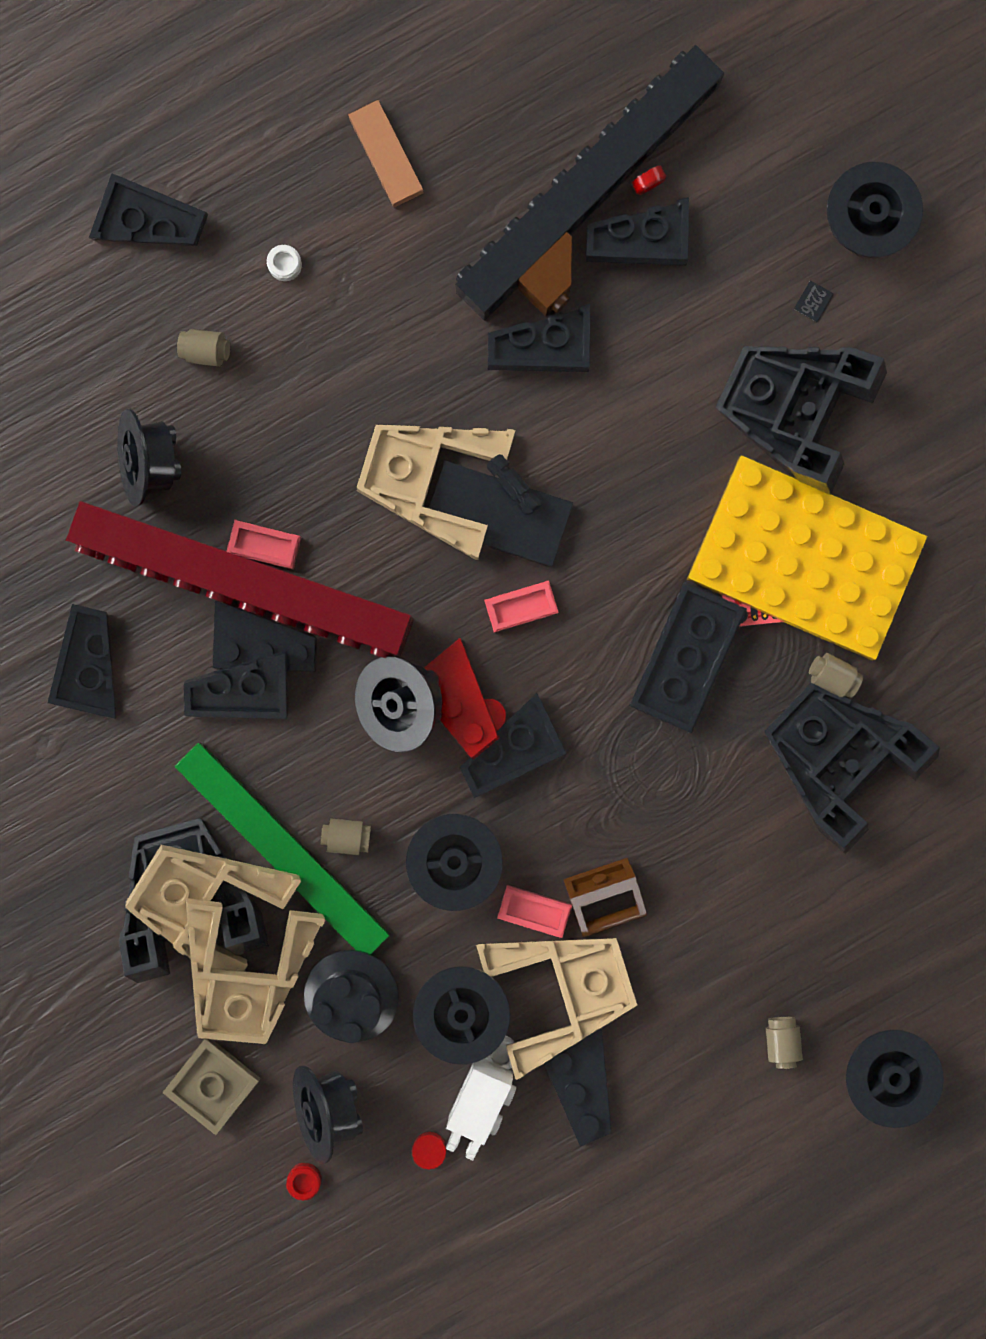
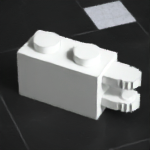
M486 1059L472 1064L449 1114L446 1129L452 1131V1134L446 1146L447 1150L454 1152L462 1135L472 1140L466 1149L465 1157L473 1161L480 1145H485L489 1134L496 1135L503 1117L499 1115L503 1104L506 1106L510 1105L516 1091V1086L512 1085L513 1071Z

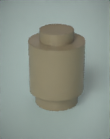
M189 329L188 332H180L177 342L178 357L186 359L187 363L220 367L223 361H227L229 358L230 342L225 340L223 332Z
M826 653L823 657L817 656L809 669L813 684L839 697L852 698L863 680V675L857 672L856 667L829 653Z
M330 818V824H323L321 845H327V852L350 855H359V852L368 853L371 826L362 825L363 821Z
M790 1016L769 1018V1026L765 1028L769 1062L776 1063V1068L779 1069L797 1067V1062L803 1060L800 1026L796 1025V1018Z

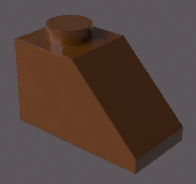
M568 232L518 279V289L545 317L552 310L558 313L570 300L568 295L571 289L572 236Z

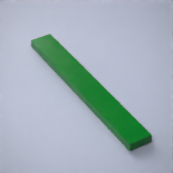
M201 742L197 743L174 766L276 870L300 876L301 882L296 890L320 914L324 915L325 920L355 950L371 954L390 935Z

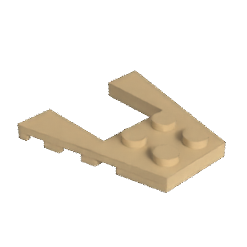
M376 425L358 481L357 492L471 558L478 560L488 525L423 507L441 447L488 461L501 454L507 460L515 430L488 431L486 428L458 430L452 429V427L429 429L420 428V426Z
M161 845L127 899L126 909L155 933L164 936L179 953L185 954L191 959L186 899L211 901L224 880L284 909L300 884L301 879L299 875ZM215 945L211 968L245 971L248 966L247 959Z
M186 899L198 1038L266 1044L285 1006L284 1001L298 979V972L305 957H308L314 945V938L320 926L322 927L325 922L324 915L289 911L277 975L211 968L222 913V903Z
M617 938L476 945L483 970L491 977L552 959L571 1022L569 1026L506 1045L516 1080L637 1006Z

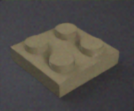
M204 1039L162 1093L213 1134L217 1135L258 1083L260 1077L215 1041Z

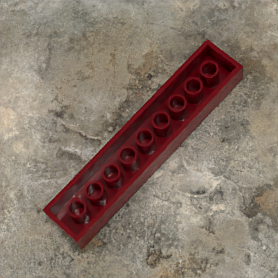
M79 501L66 541L76 544L74 550L76 552L104 561L107 555L109 556L108 563L136 572L138 566L142 567L140 574L168 583L169 577L174 578V586L200 594L201 588L207 590L206 597L228 605H232L233 599L240 601L238 608L260 616H264L265 610L272 612V620L292 627H296L297 622L306 624L304 631L324 638H328L329 633L338 635L337 642L360 650L361 644L370 646L371 654L385 659L393 655L402 656L414 622V618L406 613Z

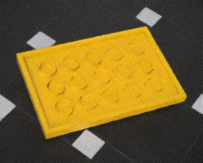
M741 455L687 580L873 661L878 656L927 536L832 494L824 493L793 477Z

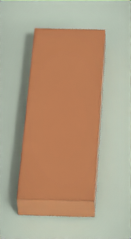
M379 100L348 114L349 120L393 208L423 194V188Z

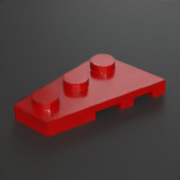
M459 638L424 668L434 671L439 679L438 685L442 694V717L440 721L474 760L498 740L499 736L470 664L463 641Z

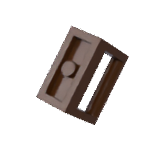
M628 858L563 879L583 937L647 916L638 883ZM631 890L636 903L635 906L585 922L580 907Z

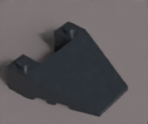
M744 346L718 400L716 409L793 478L831 495L845 464L841 452L822 446L818 442L841 393L871 403L874 402L887 374L885 361L882 357L852 347H840V350H820L819 347H807L806 350L787 349V347Z
M810 683L764 731L819 831L844 854L869 830L868 823L846 803L889 758L916 781L939 757L940 750L938 745L913 724L884 715L879 710L862 706L847 697H839L813 683Z
M201 818L135 836L128 878L131 880L128 898L161 845L227 859ZM223 880L211 901L222 903L219 926H222L225 947L235 955L269 946L263 914L249 892ZM125 899L124 911L126 915L124 928L120 932L119 939L125 977L136 983H141L171 974L165 946L167 939L161 934L155 933L126 909L127 899Z

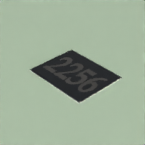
M810 280L794 310L817 322L833 293Z

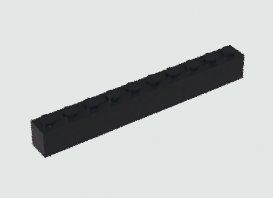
M697 45L688 53L681 51L671 62V69L663 77L660 74L657 75L647 86V93L640 100L637 98L633 99L623 110L622 114L624 116L616 124L610 122L599 134L598 138L600 140L592 148L589 145L586 146L575 158L576 164L568 172L563 169L558 173L551 183L553 187L545 195L539 193L533 198L527 207L529 211L521 219L515 217L508 223L503 231L505 235L497 243L493 240L483 248L480 253L481 259L473 267L468 264L459 272L456 277L458 282L455 284L456 294L484 321L518 288V279L566 232L571 235L720 87L724 72Z

